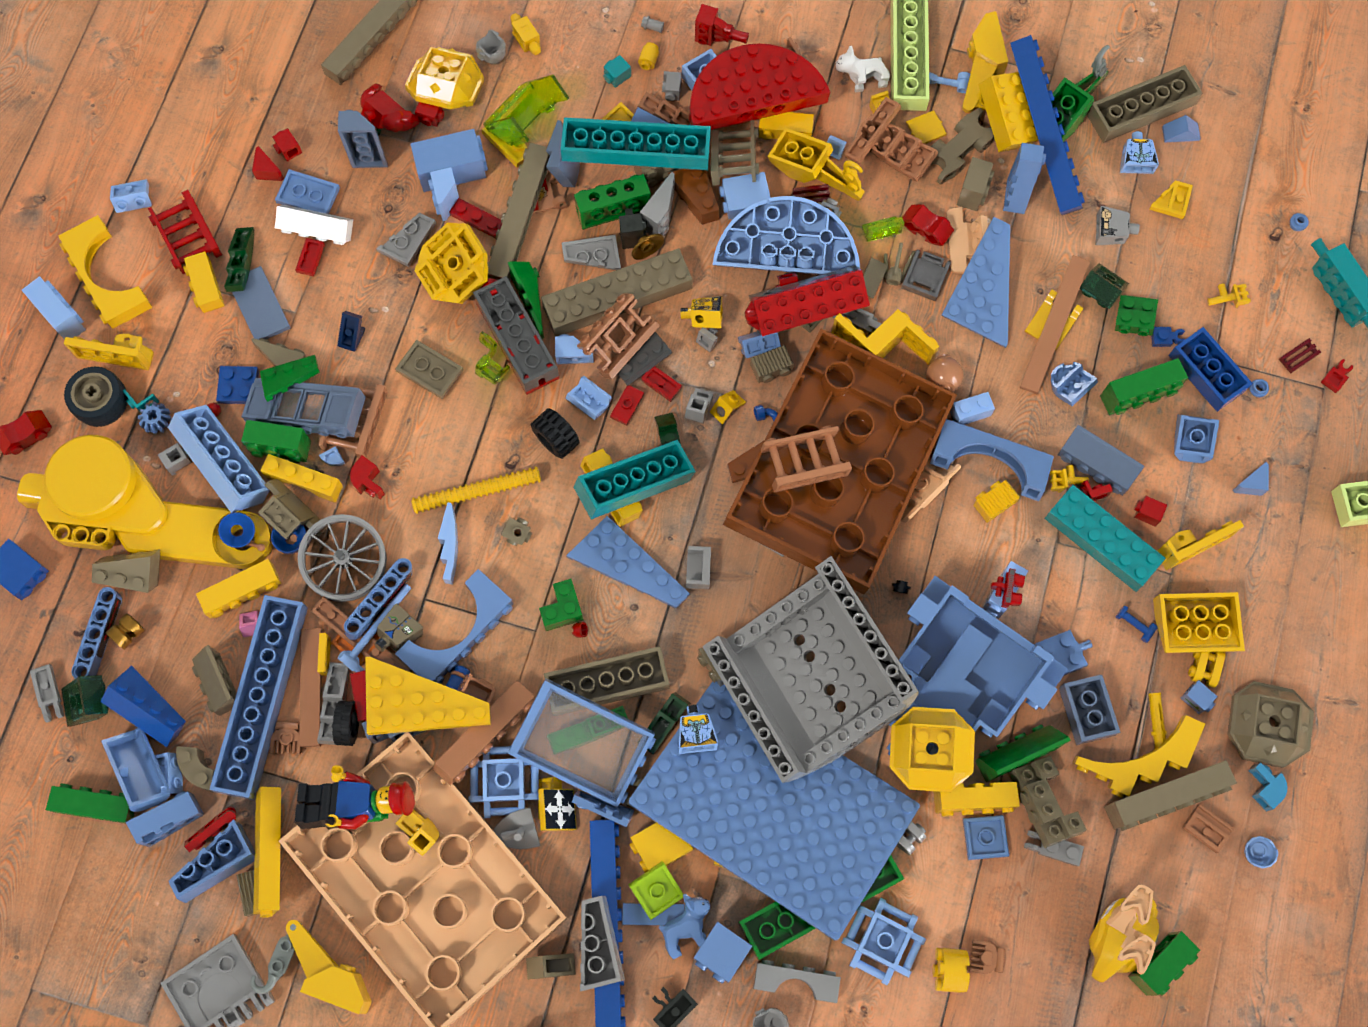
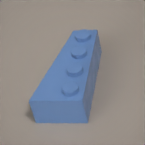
M1021 143L1007 178L1003 211L1025 214L1038 174H1040L1042 165H1044L1046 160V154L1043 153L1044 146Z
M233 819L222 833L220 832L206 848L204 847L198 852L199 855L188 862L168 881L178 900L187 903L254 862L255 850L239 822Z

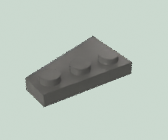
M654 332L619 371L618 375L628 386L672 354V351L659 335Z

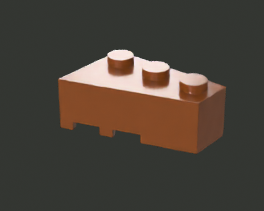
M697 169L673 171L675 174V190L681 200H684L688 205L689 210L703 225L719 220V207L706 171Z

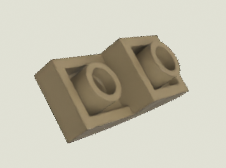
M872 257L863 276L868 297L873 299L888 265Z

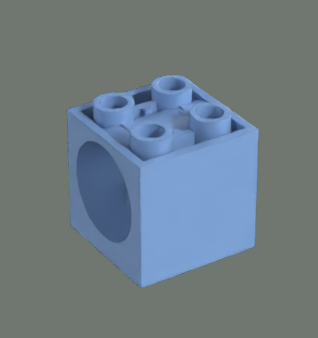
M717 922L693 959L696 960L695 965L703 971L707 969L712 971L714 979L722 984L724 981L729 983L752 948V945Z

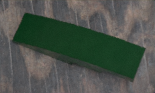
M254 227L236 228L228 249L230 259L226 267L228 272L224 285L226 292L245 290L252 260Z

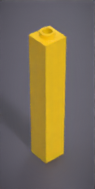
M260 787L256 792L253 914H260L262 918L272 917L280 910L279 840L281 839V787Z

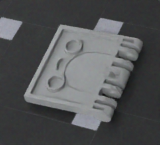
M232 934L160 983L185 1027H210L213 1024L216 1027H225L220 1020L221 1018H223L227 1027H239L245 1023V1020L237 1007H240L246 1018L250 1019L253 1017V1014L245 1003L246 1001L251 999L256 1009L260 1012L265 1009L263 1003L268 1007L275 1002L270 991L265 994H259L252 989L250 983L252 975L256 976L255 982L257 986L263 987L265 984L236 934Z

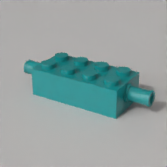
M1322 238L1315 240L1311 244L1319 256V260L1312 267L1315 277L1320 280L1324 290L1330 295L1334 305L1339 308L1344 316V320L1349 323L1351 328L1363 322L1368 328V277L1345 243L1328 250Z

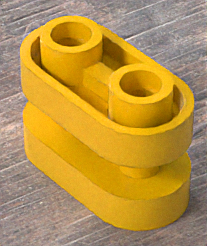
M1194 652V664L1190 666L1188 671L1190 680L1193 682L1199 680L1201 682L1203 678L1206 679V686L1216 688L1220 680L1226 652ZM1209 660V661H1211V662H1210L1209 670H1208V672H1207V671H1205V669H1206L1207 661Z

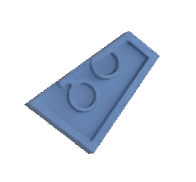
M579 790L574 794L572 803H575L577 807L588 809L625 827L631 821L635 811L619 805L617 808Z

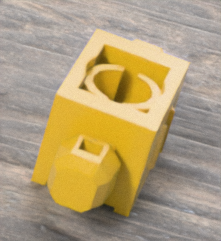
M517 13L512 14V34L523 51H530L534 55L540 54V35L528 17L521 18Z

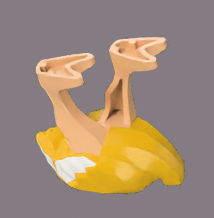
M1138 885L1127 898L1114 901L1105 909L1089 938V946L1095 958L1091 976L1100 983L1105 982L1116 973H1129L1137 970L1139 974H1144L1147 970L1159 935V923L1156 919L1158 910L1153 900L1154 891L1147 886Z

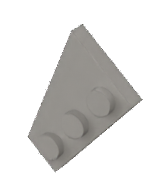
M418 213L403 226L401 231L396 235L393 234L383 246L380 245L376 248L377 252L409 267L436 225V221Z
M616 235L561 243L564 262L611 270L621 269Z

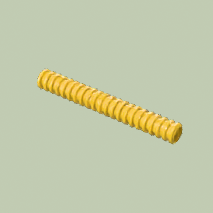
M534 466V469L530 467L528 468L529 470L523 469L522 472H511V475L507 473L505 476L499 475V478L495 476L494 479L488 478L487 481L483 479L482 482L476 481L475 484L472 482L470 485L465 484L463 487L460 485L459 488L453 487L452 490L448 488L447 491L441 490L440 493L436 491L435 494L429 493L428 496L424 494V497L418 496L416 499L413 497L411 500L413 510L418 514L419 511H430V508L436 509L438 506L442 508V505L446 507L448 502L454 505V502L458 504L460 501L465 502L466 499L471 500L473 497L477 499V496L481 498L485 494L489 496V493L493 495L495 494L494 492L500 493L501 490L505 492L506 489L512 490L513 487L516 489L518 486L523 487L524 484L528 486L529 483L535 484L536 481L540 483L539 469L537 466Z

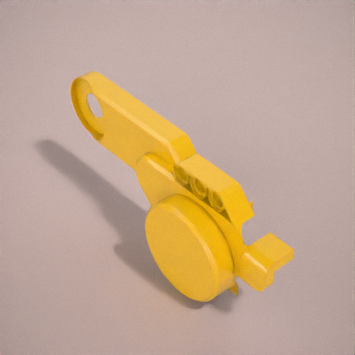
M83 435L64 443L51 456L46 466L45 475L36 473L25 474L20 480L17 491L19 503L26 508L37 509L53 538L65 546L109 550L114 546L117 535L123 547L130 554L160 549V559L238 569H248L264 561L269 556L273 547L271 541L272 531L269 525L259 515L243 510L237 512L251 518L255 526L254 543L258 545L264 544L265 550L259 551L251 546L249 549L241 551L227 546L220 539L218 528L221 520L231 513L229 509L164 501L139 464L117 442L100 435ZM234 525L231 528L232 535L243 528L240 525ZM68 532L67 536L62 538V535ZM87 534L86 538L81 541V537ZM106 536L105 541L100 543V539Z

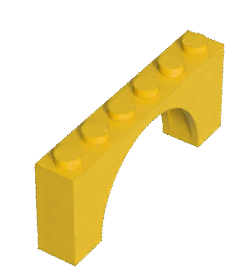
M98 215L58 235L61 243H59L64 253L68 252L69 257L67 259L69 263L78 270L75 274L81 282L84 281L85 285L83 288L88 296L92 295L93 300L91 302L96 310L101 311L102 314L99 317L105 325L109 324L114 329L152 308L139 286L124 291H110L94 284L90 272L93 256L104 242L112 238Z

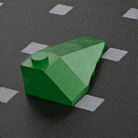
M510 261L508 262L511 279L541 339H543L544 332L537 279L540 277L536 267L532 268L530 262Z

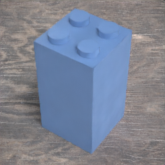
M474 129L410 143L423 192L431 191L428 182L431 179L430 172L452 168L456 185L486 178L485 171L488 170L480 135L476 136Z

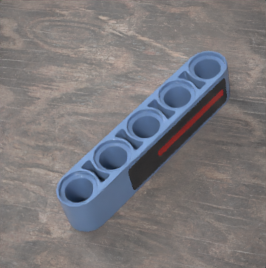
M398 559L345 621L344 630L348 639H359L411 578L412 564L408 559ZM407 567L408 571L400 572L399 568ZM390 581L396 583L394 587L386 586V584ZM376 596L384 598L381 602L374 601ZM364 611L371 612V615L368 617L361 616ZM351 626H357L359 628L356 632H350L348 630Z
M110 587L102 588L98 593L72 667V676L83 683H91L96 678L109 640L106 632L114 625L122 602L121 595ZM113 594L112 600L107 602L108 596ZM107 613L106 618L100 620L102 614ZM100 631L99 637L94 639L95 633ZM93 650V655L88 658V653ZM87 669L86 675L81 677L82 671Z

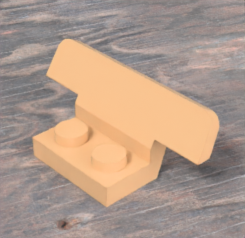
M962 207L947 211V219L954 229V232L949 237L951 271L954 274H963L967 268L966 259H971L988 228L987 216L980 215L972 223H963Z

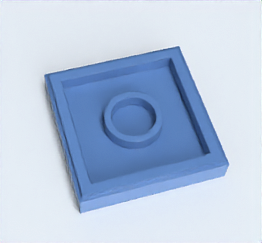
M1004 815L962 819L968 860L1009 857Z

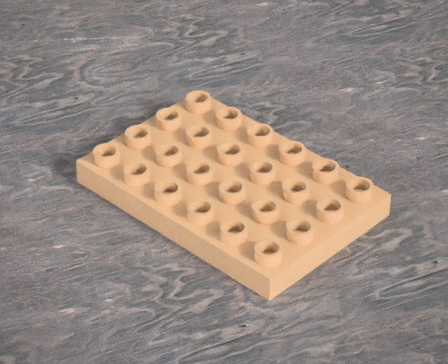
M405 732L356 775L369 781L377 791L379 788L390 786L394 782L403 783L407 781L415 797L414 810L424 819L428 817L439 832L437 841L423 856L407 843L410 836L395 824L402 815H395L394 813H390L388 819L380 822H367L356 830L339 829L338 826L301 829L297 825L281 838L279 842L429 1027H450L568 918L454 784L450 786L433 771L434 760L409 732Z

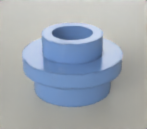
M1301 213L1294 214L1290 218V227L1294 231H1302L1309 224L1308 218Z
M1263 379L1254 380L1253 384L1249 387L1251 394L1258 398L1264 397L1269 391V385Z

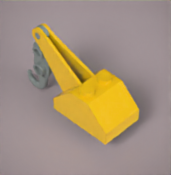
M290 920L286 924L287 935L280 938L268 965V981L263 987L257 986L255 975H252L250 980L251 987L256 993H268L283 974L286 973L294 952H296L307 977L300 990L301 993L356 1014H367L372 1002L361 974L355 972L356 968L348 964H340L338 966L298 920Z

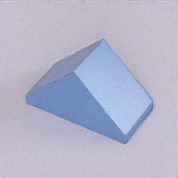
M1187 115L1162 126L1164 142L1200 141L1201 139L1198 123Z
M1265 462L1233 489L1234 493L1264 495L1269 490V464Z

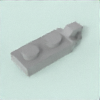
M863 309L841 314L843 317H848L854 327L869 334L873 333L882 324L877 322L878 319L874 317V314Z

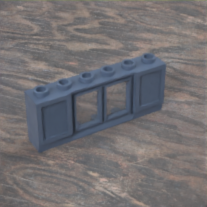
M255 378L241 417L245 421L252 420L303 428L306 434L336 435L340 438L354 437L366 396L360 388L302 382L288 387V391L283 394L281 392L272 396L273 399L267 402L261 378Z

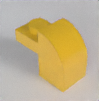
M415 810L408 816L403 814L395 823L410 836L407 843L422 856L439 837L438 829L428 817L424 819Z

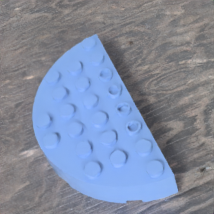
M795 196L768 198L754 203L740 212L725 228L716 246L713 258V266L819 275L854 265L860 268L854 239L844 223L828 208L812 200Z

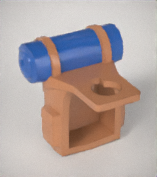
M456 665L451 672L446 686L490 704L496 691L493 688V684L483 678L476 679L472 677L473 674L467 668Z

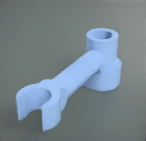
M929 72V84L949 85L957 87V92L966 93L970 73L960 72L958 73L957 80L939 77Z

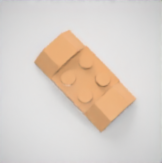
M932 451L901 520L908 522L921 508L924 509L949 484L948 480L961 468L959 464L955 467L950 465L948 470L930 464Z

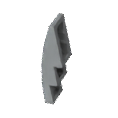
M330 662L322 696L323 705L317 738L318 744L336 745L332 735L334 710L338 701H346L350 670L343 663Z

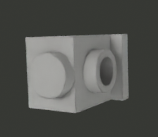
M664 71L662 92H665V100L679 101L681 73Z
M178 443L158 454L165 468L172 476L176 474L175 472L191 463L188 454Z

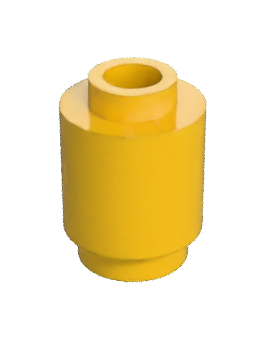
M651 42L643 46L638 59V64L642 69H654L659 55V47Z

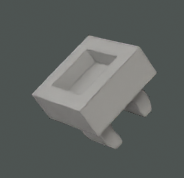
M701 328L698 332L696 343L711 352L715 348L718 339L715 336L718 330L715 328H710L709 330Z

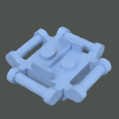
M511 746L493 747L486 755L483 753L482 761H479L474 768H470V796H468V802H484V818L509 815L512 812L526 808L525 800H539L538 768L518 758L490 760V755L508 754ZM525 766H530L531 793L525 794ZM478 768H482L483 795L478 796ZM518 801V807L491 808V802Z
M881 897L874 912L860 905L856 910L857 915L846 938L844 937L841 942L856 950L849 966L854 969L857 967L882 980L881 983L888 985L894 971L909 978L912 973L910 971L920 947L926 941L924 937L913 932L918 916L910 915L886 903V900ZM882 910L907 922V926L904 927L881 915ZM868 916L871 919L860 943L857 944L854 942V939L864 917ZM912 939L914 942L902 967L898 964L909 940ZM862 954L887 966L886 972L860 960Z

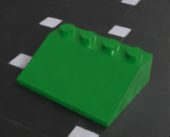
M1041 724L1033 728V733L1027 736L1024 732L1014 737L1015 741L1010 744L1005 741L997 745L998 749L993 752L990 749L979 754L980 758L975 762L987 783L1057 750L1071 741L1069 736L1051 725L1044 727Z

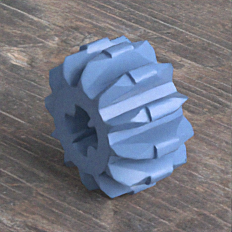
M154 401L152 406L146 404L145 410L140 409L142 414L138 415L141 428H144L147 433L152 432L155 435L158 430L164 433L163 428L168 427L169 424L167 422L172 420L170 410L165 408L164 404L160 403L158 405Z

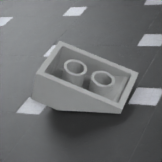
M673 172L669 174L640 211L642 220L646 221V233L649 235L661 234L665 236L669 230L675 192V174Z

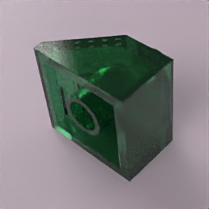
M1099 263L1090 271L1079 289L1082 290L1085 296L1097 300L1098 305L1110 309L1129 283Z
M102 675L79 676L61 689L67 727L95 721L108 714L109 707L100 702L106 688Z

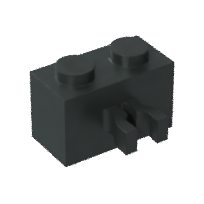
M632 208L625 209V215L619 216L622 249L634 248L641 237L647 236L646 221L642 220L641 213L633 214Z
M663 987L661 991L665 994V999L669 1003L666 1004L663 1000H658L656 996L652 998L657 1004L663 1006V1010L653 1020L659 1027H676L698 1004L684 989L671 999L668 991Z

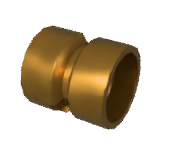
M128 613L118 620V625H113L106 632L124 650L133 642V637L138 638L145 631Z

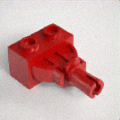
M701 4L695 20V42L711 46L713 41H726L729 43L731 40L747 44L749 33L735 30L732 24H727L724 20L718 18V8Z

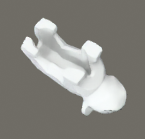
M849 46L847 52L841 55L835 63L837 71L849 74L851 80L855 83V93L862 92L864 90L863 84L872 76L878 80V88H884L888 85L890 73L882 62L881 57L859 59L854 55L853 47Z

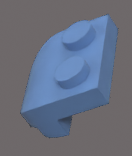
M1073 362V365H1064L1062 363L1051 373L1053 393L1071 406L1076 404L1098 383L1097 378L1083 370L1082 364Z

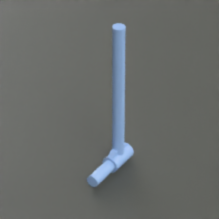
M405 584L352 651L344 650L339 654L338 659L351 671L360 672L365 670L359 665V658L357 656L376 634L378 625L396 603L399 605L411 590L409 585Z

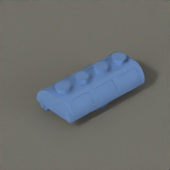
M136 728L135 730L101 740L131 811L139 812L155 807L169 798V786L144 731Z

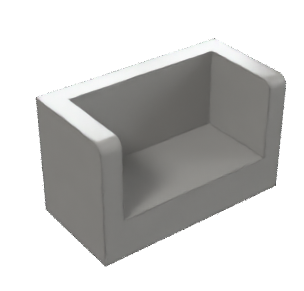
M688 546L686 588L709 589L711 547Z

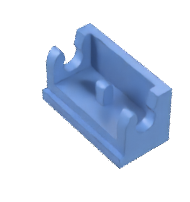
M757 331L737 337L738 342L742 346L741 352L745 358H750L781 346L778 332L762 336Z

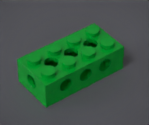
M644 174L633 175L624 180H615L610 184L598 185L593 189L581 190L574 194L576 213L582 230L618 220L619 216L625 215V209L632 208L633 214H639L651 198Z

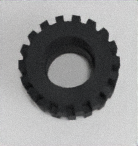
M547 408L530 424L538 440L558 458L563 459L580 444L578 435L571 425L559 413L550 408Z

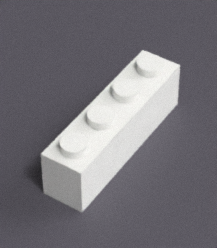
M288 205L277 206L275 228L281 229L282 233L292 234V232H296L301 237L315 236L316 240L327 241L329 239L333 240L334 244L344 245V243L351 241L353 219Z

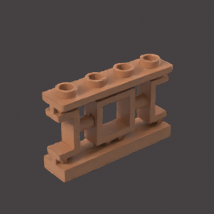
M623 293L619 295L616 303L604 312V316L592 325V329L588 334L580 338V343L577 345L579 349L583 350L585 355H591L594 351L599 356L602 362L596 368L600 370L599 373L604 378L613 379L660 327L657 321L651 319L650 315L644 314L640 318L632 309L638 302L634 299L635 296L633 294ZM623 310L629 315L625 321L618 316ZM633 322L640 326L635 333L630 328ZM619 325L626 335L616 345L608 335ZM599 336L605 342L601 348L594 343ZM610 348L616 353L611 360L605 354Z

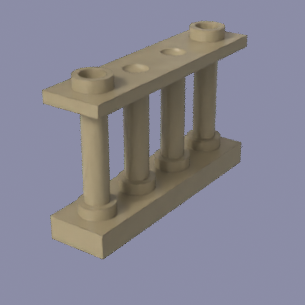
M751 120V130L723 132V130L719 129L711 130V177L713 186L720 185V177H723V175L751 173L752 182H756V174H759V163H756V138H759L758 127H755L754 120ZM751 137L750 142L727 144L720 142L724 139ZM751 149L749 154L726 156L720 154L723 151ZM751 161V166L727 168L720 166L723 163Z

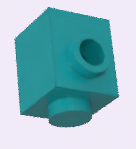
M619 55L605 64L603 77L608 84L611 83L616 88L631 77V66Z

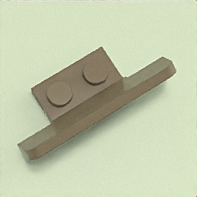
M273 479L265 484L274 496L258 513L285 539H289L301 525L305 524L310 528L320 521L280 480ZM327 527L320 530L316 536L322 535L327 530Z

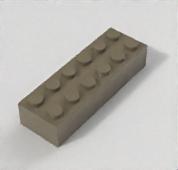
M1183 65L1093 102L1087 116L1102 142L1105 143L1196 105L1202 95V91L1187 67Z
M660 646L544 673V678L599 705L670 689ZM553 691L549 697L553 716L587 709Z
M1226 760L1104 806L1113 829L1121 828V831L1139 825L1138 821L1140 824L1175 812L1176 809L1180 810L1232 790L1231 786L1237 784Z

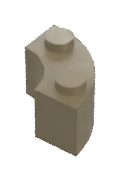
M177 746V763L184 777L195 786L213 792L209 789L215 770L207 766L204 760V751L193 747Z

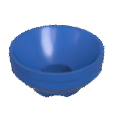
M235 512L226 515L221 520L218 533L220 539L227 546L240 548L251 542L255 534V526L250 517L243 513ZM234 525H240L243 528L242 535L233 536L231 528Z
M301 525L293 533V535L297 536V541L294 544H287L286 539L273 528L271 533L272 544L278 551L284 554L296 553L299 550V545L306 533V529Z

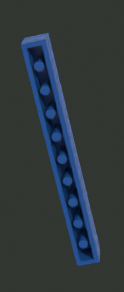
M1029 35L1010 44L1041 146H1044L1043 153L1046 154L1045 163L1059 211L1063 216L1083 209L1082 203H1085L1082 192L1078 193L1077 186L1080 185L1077 175L1073 176L1072 169L1075 168L1072 158L1068 159L1066 153L1070 151L1067 141L1063 142L1061 136L1065 133L1062 124L1058 125L1056 119L1060 116L1057 107L1053 108L1051 102L1055 99L1052 90L1048 91L1047 84H1050L1047 73L1043 74L1042 67L1045 66L1042 56L1038 57L1037 51L1040 50L1037 39L1033 40L1032 36Z
M612 820L590 821L592 898L606 896L619 951V942H623L622 929L618 930V921H622V908H618V900H621V887H617V879H621L620 866H616V858H620V846L616 845L615 837H619V825H615V822ZM619 951L621 964H624L623 951ZM624 981L594 988L596 1027H626L625 1016H621V1008L625 1007V994H621L620 986H624Z

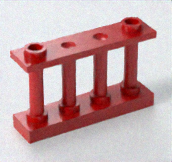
M189 190L181 192L184 197L182 203L157 215L152 207L148 208L151 214L148 217L153 226L157 225L173 257L171 262L176 270L180 269L182 274H185L183 264H185L184 258L202 252H209V254L213 252L216 258L223 255ZM185 209L191 210L192 214L189 215L190 217L165 229L160 221ZM193 223L194 225L198 224L199 228L196 232L173 243L170 242L168 235ZM199 238L206 239L205 246L178 258L175 252L176 249Z

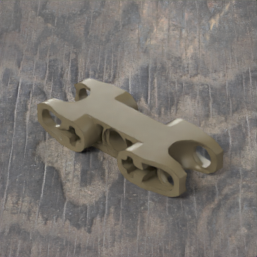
M982 108L967 114L958 122L954 128L958 134L947 144L939 139L931 146L939 154L930 165L937 164L943 169L936 181L940 185L954 178L964 169L967 162L963 158L975 148L982 153L994 140L991 127L984 128L978 123L983 116L984 110Z

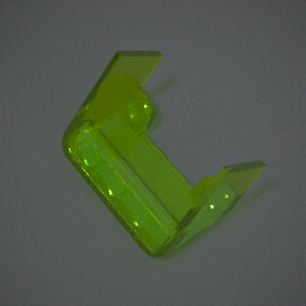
M553 74L527 81L520 85L483 125L487 131L510 146H518L529 141L524 130L540 113H550L555 109L554 105L556 103L568 100L569 96Z

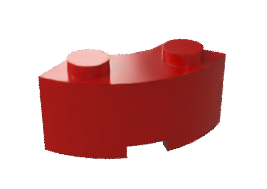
M923 204L911 205L900 219V222L914 235L918 233L926 238V242L938 246H943L954 232L947 218L932 213Z
M26 411L15 421L0 426V450L3 455H17L24 449L47 437V433L51 430L52 426L43 411Z

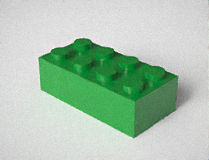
M1179 358L1109 382L1100 397L1109 415L1115 413L1120 415L1129 408L1137 409L1146 402L1154 403L1163 396L1171 397L1176 395L1178 390L1184 386L1183 384L1188 379V376Z

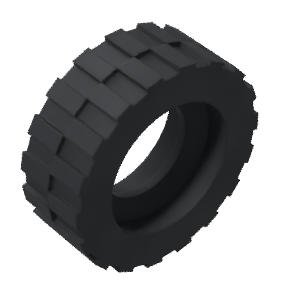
M338 701L336 704L332 724L333 741L336 745L353 746L355 744L359 728L355 701Z

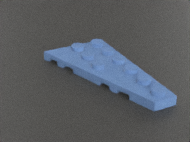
M608 516L566 555L571 560H575L588 568L590 567L626 586H631L637 589V591L648 594L656 600L676 609L690 596V593Z

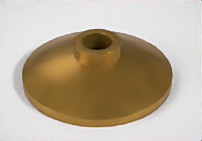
M661 234L641 237L638 244L632 250V257L636 260H641L654 254L663 245L664 237Z

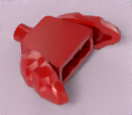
M374 84L363 91L360 98L361 115L376 128H385L391 132L408 131L420 124L419 118L411 111L402 108L381 90L382 86L380 84Z

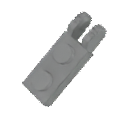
M48 664L30 670L38 706L41 708L45 722L52 721L51 712L48 708L51 705L54 706L55 714L58 718L64 717L52 665Z
M1028 831L1027 835L1030 838L1040 840L1037 832ZM1064 840L1047 848H1044L1042 842L1040 847L1032 843H1025L1024 848L1038 852L1039 855L1078 867L1080 866L1084 846Z

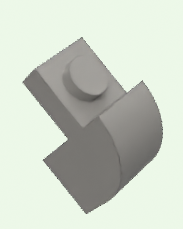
M695 388L686 407L685 419L704 424L713 393Z

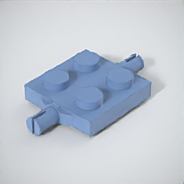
M1071 630L1034 644L1049 652L1055 657V660L1068 668L1064 676L1087 667L1088 663L1083 656V650L1093 647L1090 640L1079 644Z

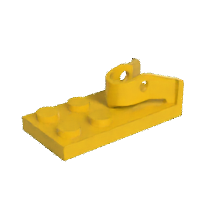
M130 334L116 335L113 345L104 344L95 339L87 341L77 336L73 338L65 337L63 343L78 359L148 371L154 355L151 349L142 345L143 339L141 336Z
M1231 520L1222 525V528L1217 531L1214 529L1206 533L1198 542L1191 530L1177 532L1157 550L1166 558L1162 562L1164 568L1167 571L1231 538L1244 527L1241 520L1235 523Z

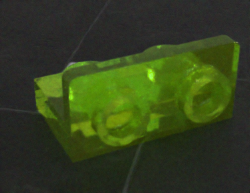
M894 216L863 224L862 230L866 241L869 242L901 234L904 221L902 217L897 218Z

